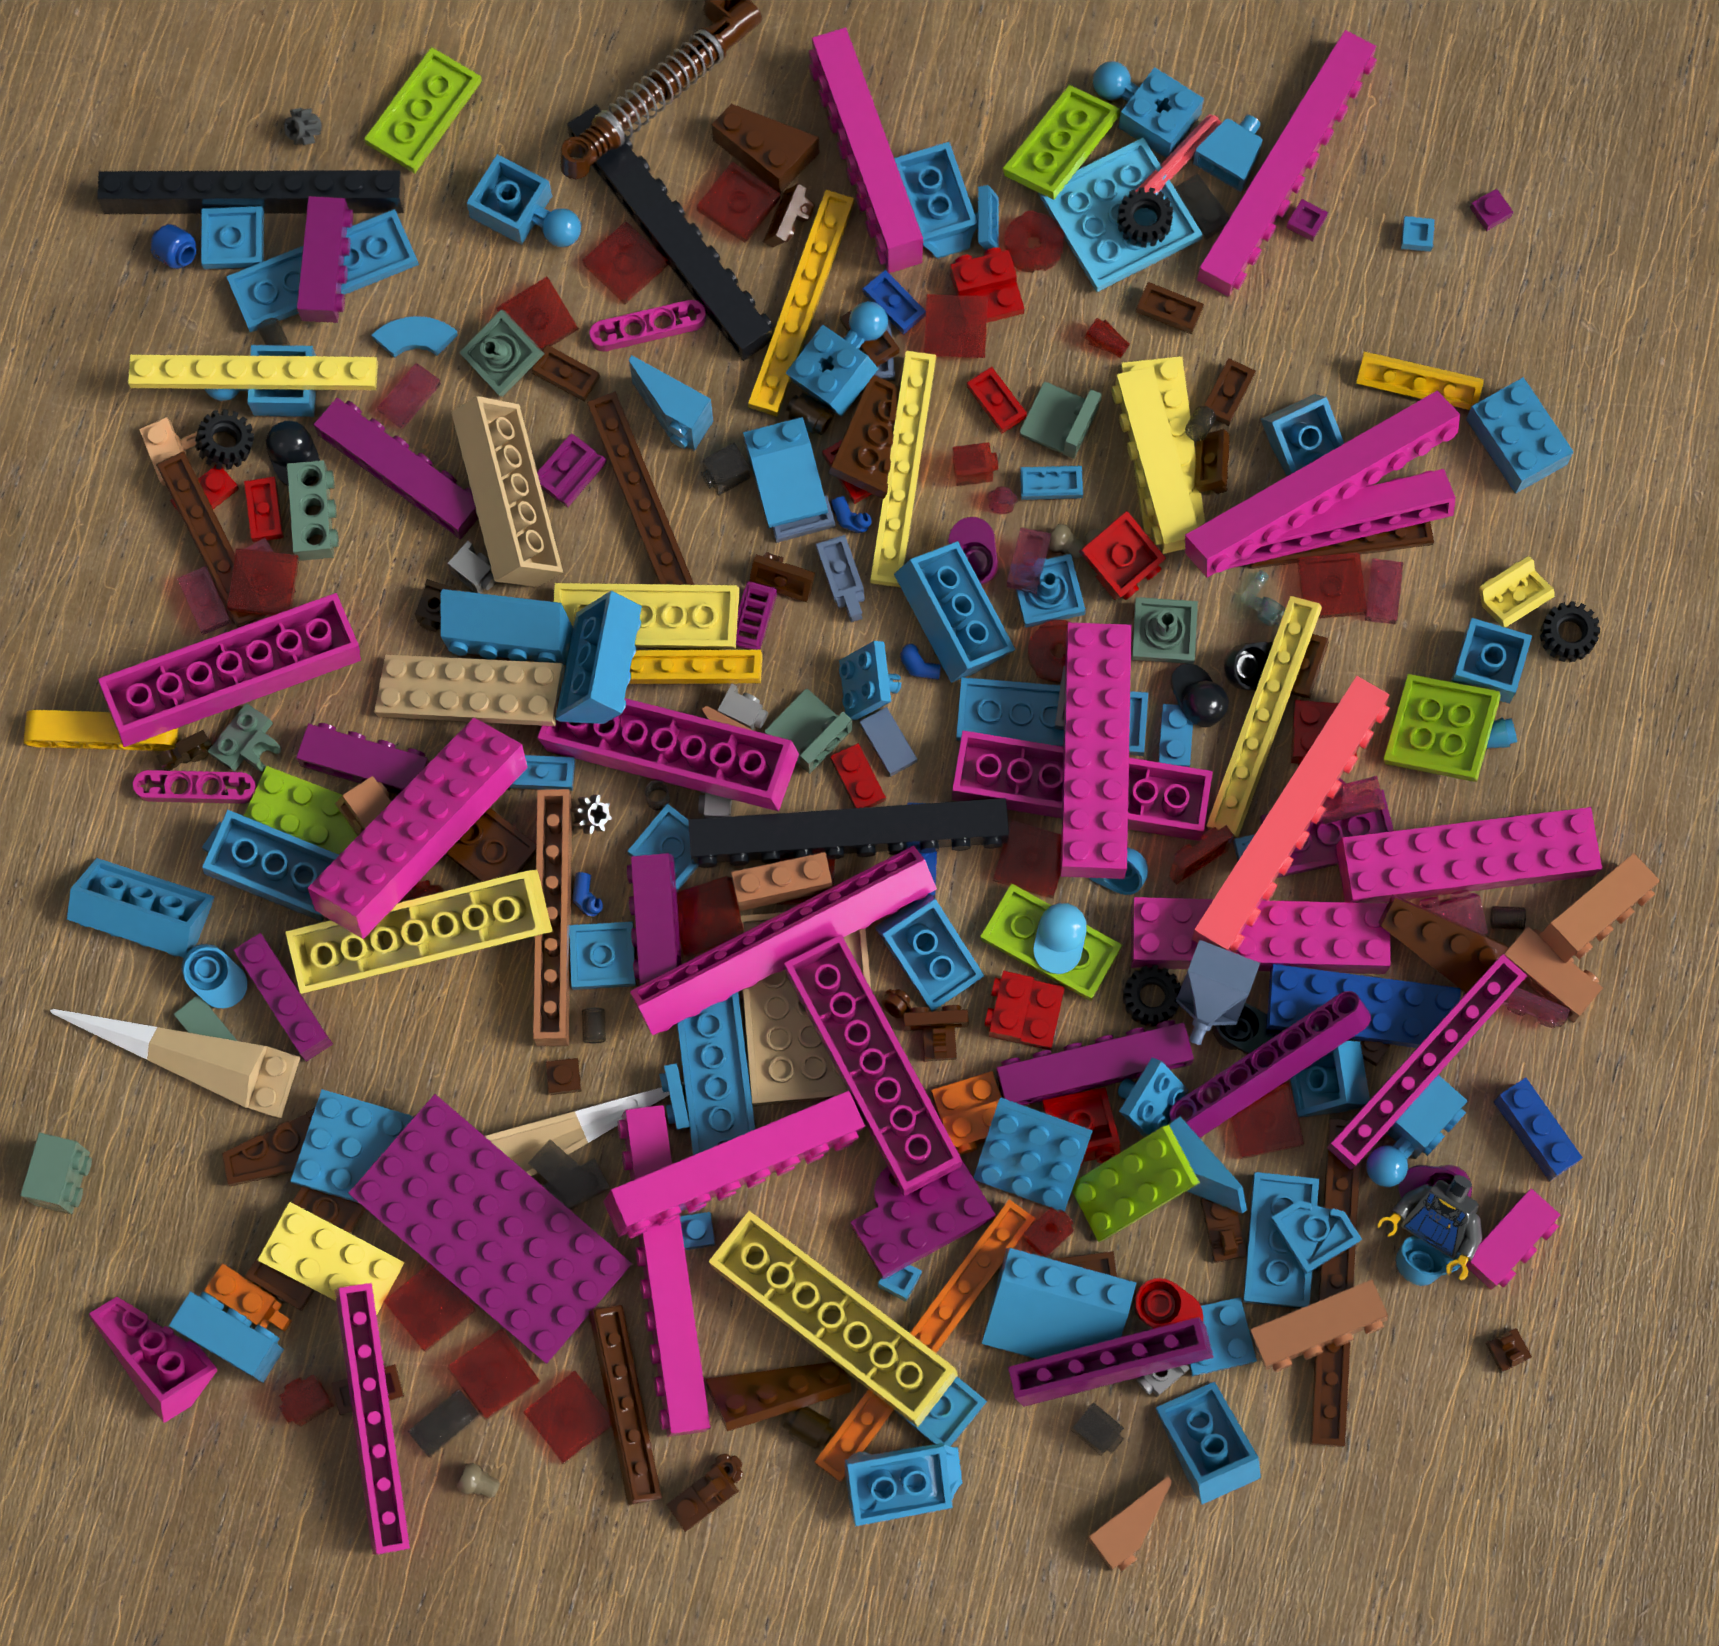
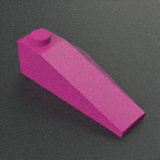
M118 1297L89 1313L90 1319L145 1401L163 1423L191 1407L217 1372V1367L199 1345L190 1340L186 1342L176 1336L174 1330L167 1326L161 1327L148 1319L147 1314Z

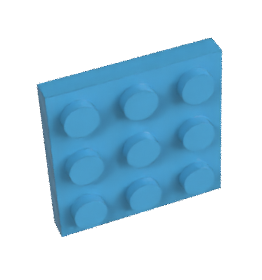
M322 1089L291 1182L359 1203L348 1193L404 1130L414 1116Z
M1000 1097L973 1178L978 1182L1065 1212L1093 1130Z

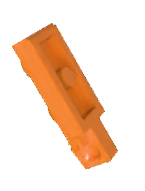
M223 1263L204 1290L229 1308L247 1317L255 1325H260L265 1329L272 1323L285 1332L292 1320L279 1312L283 1304L278 1302L277 1298Z

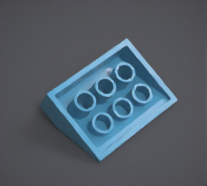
M1006 1248L981 1344L1040 1359L1120 1338L1129 1314L1136 1282L1013 1248Z

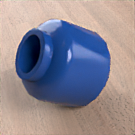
M167 224L153 234L151 252L154 258L170 268L180 269L189 265L194 260L196 242L194 237L176 225Z

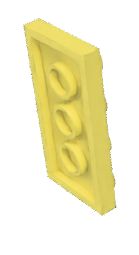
M291 1202L287 1203L257 1259L263 1264L336 1301L335 1290L338 1288L372 1283L376 1316L405 1263Z

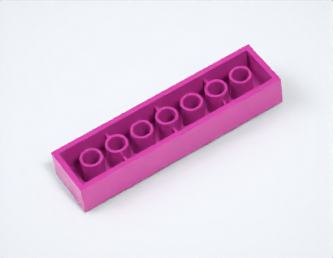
M847 28L812 37V50L808 51L811 62L809 64L810 74L813 81H818L821 90H818L822 107H828L830 116H827L831 132L838 135L839 142H837L840 157L842 160L847 159L849 167L846 168L847 176L851 186L856 185L858 207L861 212L866 211L868 220L865 221L869 237H875L877 244L875 252L880 265L885 264L888 273L921 264L923 262V236Z
M337 593L98 678L123 747L354 664L361 661L359 644Z
M1068 622L1065 659L1060 877L1125 878L1128 837L1131 625Z
M624 698L626 706L621 715L616 716L605 724L560 722L556 720V726H542L538 735V740L547 752L574 757L578 760L778 812L799 756L792 740Z
M474 717L308 887L315 911L364 939L528 768L522 744Z
M962 731L952 790V801L1006 798L1007 810L1062 818V746ZM1129 758L1128 829L1201 841L1213 771Z
M1591 807L1342 837L1336 844L1344 900L1348 903L1389 902L1392 894L1406 900L1591 877L1602 869Z
M1134 897L1131 906V968H1141L1146 965L1148 968H1152V965H1158V969H1163L1164 967L1167 969H1188L1198 945L1197 942L1192 940L1194 929L1214 899ZM1262 900L1258 906L1261 913L1252 927L1249 925L1245 926L1241 933L1245 938L1236 954L1259 962L1258 971H1270V967L1273 964L1339 973L1386 974L1391 966L1390 933L1381 927L1378 922L1388 903Z
M842 934L785 962L784 968L788 979L844 1085L850 1091L863 1121L903 1196L960 1168L962 1159Z
M847 1091L610 1190L603 1202L618 1237L628 1234L629 1239L645 1233L647 1228L654 1222H658L659 1226L665 1225L677 1219V1215L685 1209L689 1213H693L706 1207V1203L711 1201V1198L717 1196L718 1201L735 1195L736 1190L740 1189L742 1185L746 1184L749 1189L765 1182V1178L773 1172H776L777 1176H781L794 1170V1166L804 1159L806 1164L824 1157V1153L828 1152L830 1148L834 1147L836 1152L853 1145L852 1141L859 1138L858 1133L865 1125L850 1091Z

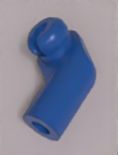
M844 496L831 501L839 525L842 528L856 533H863L869 529L872 522L870 515L865 512L863 514L851 512Z
M907 644L903 647L900 659L911 676L939 680L941 664L924 662L918 652V647L914 644Z
M577 872L572 896L573 903L585 915L596 916L602 911L603 903L600 898L597 899L589 891L591 874Z

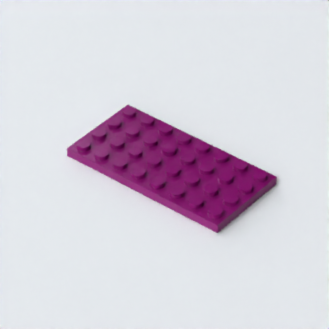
M436 1094L430 1098L348 1193L546 1364L586 1319L589 1311L597 1306L632 1265L627 1258Z

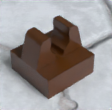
M955 1026L923 1028L925 1062L957 1059Z
M1517 1328L1486 1343L1501 1373L1532 1358Z

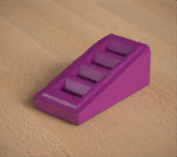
M747 581L738 610L736 647L747 650L761 649L777 598V590L775 588ZM754 596L757 598L765 599L767 601L762 602L759 600L752 599L751 597ZM748 607L762 610L764 612L763 615L747 611ZM744 619L760 623V626L756 627L743 622ZM744 631L757 635L756 640L740 636V632Z

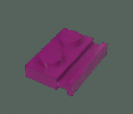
M571 433L537 472L541 489L568 508L606 464V458L598 455L594 449Z

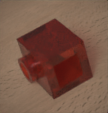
M989 442L953 447L952 461L956 486L993 482V472L998 471V459L996 452L991 453Z
M1051 1207L1024 1232L1023 1239L1039 1256L1049 1258L1073 1235L1074 1229L1071 1226L1074 1222L1063 1210L1060 1209L1057 1212Z
M314 1374L305 1380H302L300 1377L291 1381L284 1387L285 1392L279 1395L283 1402L279 1406L283 1416L288 1423L294 1420L295 1424L300 1427L334 1406L320 1380Z

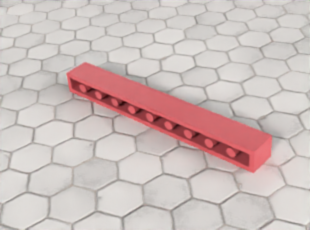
M1359 676L1355 677L1194 929L1193 941L1198 943L1199 940H1202L1225 950L1237 952L1245 936L1241 935L1245 926L1249 925L1252 927L1261 913V910L1258 909L1259 904L1263 899L1269 901L1278 886L1274 883L1278 874L1285 875L1294 861L1290 857L1295 848L1301 850L1310 836V833L1306 830L1311 822L1316 825L1318 824L1326 810L1322 806L1327 797L1333 799L1342 785V782L1338 781L1343 772L1349 774L1356 764L1358 757L1355 756L1358 748L1362 747L1365 749L1374 735V732L1371 731L1372 726L1375 722L1381 724L1390 709V707L1386 706L1390 694Z

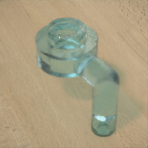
M1259 570L1242 594L1241 601L1257 610L1259 613L1257 617L1266 625L1271 627L1274 624L1280 625L1285 608L1271 598L1263 597L1261 599L1257 597V594L1269 579L1267 573Z

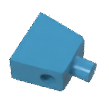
M1246 115L1239 125L1231 119H1225L1197 147L1193 164L1242 192L1259 155L1263 141L1260 136L1255 134L1261 126L1259 120L1251 115Z

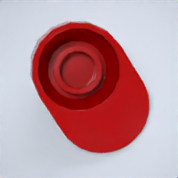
M1153 1278L1145 1281L1137 1289L1134 1296L1136 1314L1152 1329L1197 1317L1203 1322V1310L1200 1303L1176 1283L1165 1278Z

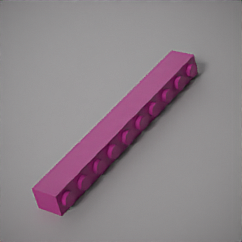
M1347 30L1343 32L1200 266L1197 277L1199 282L1227 297L1230 296L1234 288L1237 290L1241 288L1247 276V273L1244 271L1248 264L1254 266L1262 251L1259 246L1263 240L1268 242L1276 229V225L1273 223L1278 216L1283 218L1291 204V201L1288 200L1292 192L1297 194L1305 181V177L1302 175L1307 168L1312 170L1320 156L1317 153L1321 144L1326 146L1334 133V130L1331 128L1335 121L1341 122L1349 107L1346 105L1349 98L1355 99L1363 85L1360 82L1363 75L1369 76L1377 62V59L1374 58L1376 45Z
M1438 390L1185 534V554L1206 578L1216 572L1219 573L1226 570L1230 564L1242 557H1249L1256 549L1267 543L1275 542L1287 531L1301 527L1308 519L1317 514L1325 513L1339 501L1351 498L1358 490L1367 485L1377 483L1386 474L1393 470L1401 469L1412 459L1423 456L1438 444L1453 439L1458 433L1460 413Z
M912 846L631 990L630 993L653 1036L659 1032L669 1030L674 1024L688 1017L698 1015L702 1010L715 1003L727 1000L731 995L744 988L754 986L758 981L771 974L783 971L785 969V962L842 934L845 937L859 929L867 928L872 922L886 915L896 913L901 907L915 900L925 898L929 893L937 889L925 859Z
M664 1105L625 1110L622 1114V1119L618 1120V1134L620 1139H625L626 1151L622 1152V1162L624 1170H629L630 1180H636L672 1165ZM678 1214L677 1219L665 1225L659 1226L658 1222L652 1223L645 1233L639 1235L640 1247H636L638 1267L643 1266L645 1278L640 1280L641 1295L643 1299L648 1300L649 1311L645 1312V1325L648 1332L652 1331L654 1344L649 1345L650 1359L652 1364H657L658 1377H654L655 1394L657 1397L661 1396L663 1409L659 1410V1423L661 1430L666 1429L667 1437L701 1433L710 1429L680 1214Z

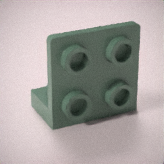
M1044 382L1023 423L1020 436L1075 459L1100 407L1102 394L1090 389L1087 397L1083 398L1048 382Z
M805 689L765 730V734L792 740L799 753L796 763L810 774L852 731V719L844 712L838 716L809 689Z

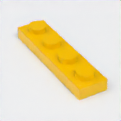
M1365 351L1356 384L1420 399L1438 390L1452 406L1470 410L1472 405L1478 403L1484 379Z

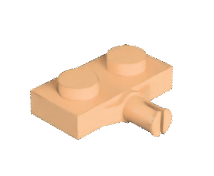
M168 417L139 429L159 481L163 486L166 484L156 464L183 451L186 454L187 449L196 445L195 439L197 435L196 431L180 439L175 433Z

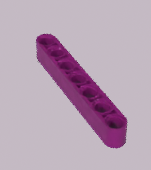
M1344 991L1178 1100L1170 1109L1171 1120L1175 1121L1178 1117H1181L1199 1138L1363 1031L1371 1021L1370 1012L1355 992Z

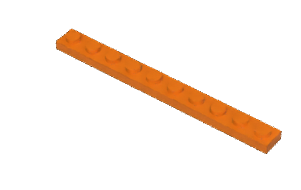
M1009 1199L910 1334L937 1354L1002 1266L1006 1248L1014 1249L1035 1221V1217ZM868 1389L814 1463L841 1483L846 1477L845 1460L854 1453L866 1450L895 1409Z

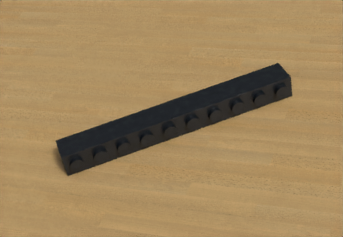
M597 104L567 123L569 137H578L591 126V121L595 115L601 113ZM625 139L623 145L617 149L608 150L591 166L694 299L703 304L705 313L743 361L771 342L772 329L774 328L772 322L765 313L759 314L754 307L756 303L747 290L741 291L733 271L730 268L724 269L719 262L721 259L712 245L706 246L702 240L703 235L695 223H688L684 217L686 214L677 200L671 201L667 196L668 190L660 178H653L649 172L651 169L647 161L641 155L637 157L632 151L633 145L631 141Z
M400 170L99 171L97 200L104 214H202V209L259 206H262L264 214H307L309 196L345 198L348 209L353 210V213H386L394 209L397 213H404L405 184Z
M1006 798L689 819L692 864H698V867L701 868L715 867L720 862H730V865L742 866L749 864L750 860H762V863L772 864L780 862L781 858L796 859L824 852L827 859H840L844 857V854L857 853L858 857H871L876 855V852L888 851L890 855H896L912 846L920 849L922 853L937 852L942 847H952L954 851H964L970 849L972 845H983L984 848L994 849L1002 847V843H1008L1009 838Z

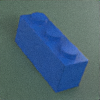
M1527 1078L1501 1093L1493 1101L1549 1182L1576 1165L1583 1158Z

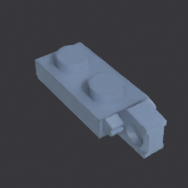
M842 535L816 543V550L838 609L846 607L850 622L863 619L859 602L865 601L864 588L846 536Z

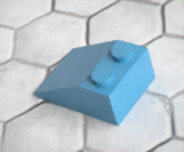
M631 355L629 366L633 385L668 437H670L671 442L680 448L685 449L688 447L695 451L714 422L711 399Z
M1313 394L1260 419L1269 443L1287 476L1345 444L1326 396Z
M803 417L743 432L747 456L769 528L828 513Z
M930 894L921 900L909 903L875 926L885 945L931 1011H934L984 977L983 972L941 906Z
M1178 1117L1169 1125L1199 1181V1184L1187 1190V1192L1239 1213H1244L1247 1210L1243 1186L1181 1117Z
M1215 1382L1156 1407V1412L1184 1474L1201 1505L1261 1479L1259 1457Z

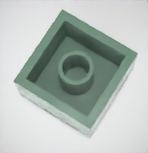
M39 1133L20 1196L34 1206L73 1214L74 1207H78L82 1200L83 1189L80 1186L83 1176H87L91 1169L92 1157H89L90 1152L77 1141Z

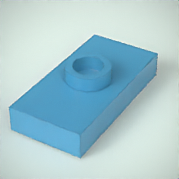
M989 185L978 186V212H975L978 222V242L986 251L999 247V197Z
M1082 466L1020 467L1021 500L1083 498Z

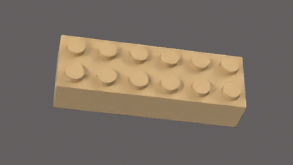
M476 396L451 413L469 479V486L475 502L484 544L487 549L491 572L496 582L539 587L563 573L520 405Z

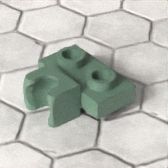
M246 703L208 752L213 758L234 772L243 760L258 771L264 772L266 766L260 761L261 754L265 751L279 754L281 747L273 738L265 734L273 722Z

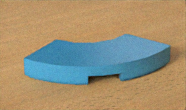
M413 316L389 322L376 330L371 336L375 342L395 358L404 351L412 349L428 350L438 356L458 336V332L450 325L437 319Z

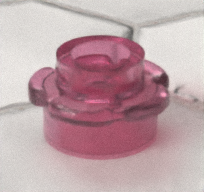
M998 487L994 491H990L987 496L990 510L997 514L1011 513L1015 503L1018 501L1017 496L1007 487Z

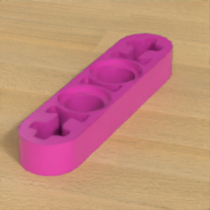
M686 300L601 320L591 327L590 340L595 349L611 351L696 331L705 324V308L699 301ZM694 310V313L697 314L694 321H691L690 317H688V311ZM674 313H679L681 324L676 325V316ZM659 316H667L671 319V324L665 329H660L655 326L654 321ZM630 323H638L641 325L642 330L639 334L631 336L625 332V327ZM618 326L620 330V335L622 337L619 339L617 338V333L615 327ZM600 331L606 332L608 335L607 341H602L599 337Z
M146 770L138 773L133 781V789L138 797L148 802L243 804L251 801L257 788L252 776L243 772ZM148 779H151L154 785H163L162 779H165L164 788L166 793L162 794L163 791L160 787H151L149 793H146L141 785L147 784ZM177 779H184L188 782V788L182 794H174L171 791V786ZM208 780L219 782V790L213 795L203 793V785ZM225 780H228L230 787H239L241 781H245L250 789H245L243 795H240L237 789H227L228 795H225Z

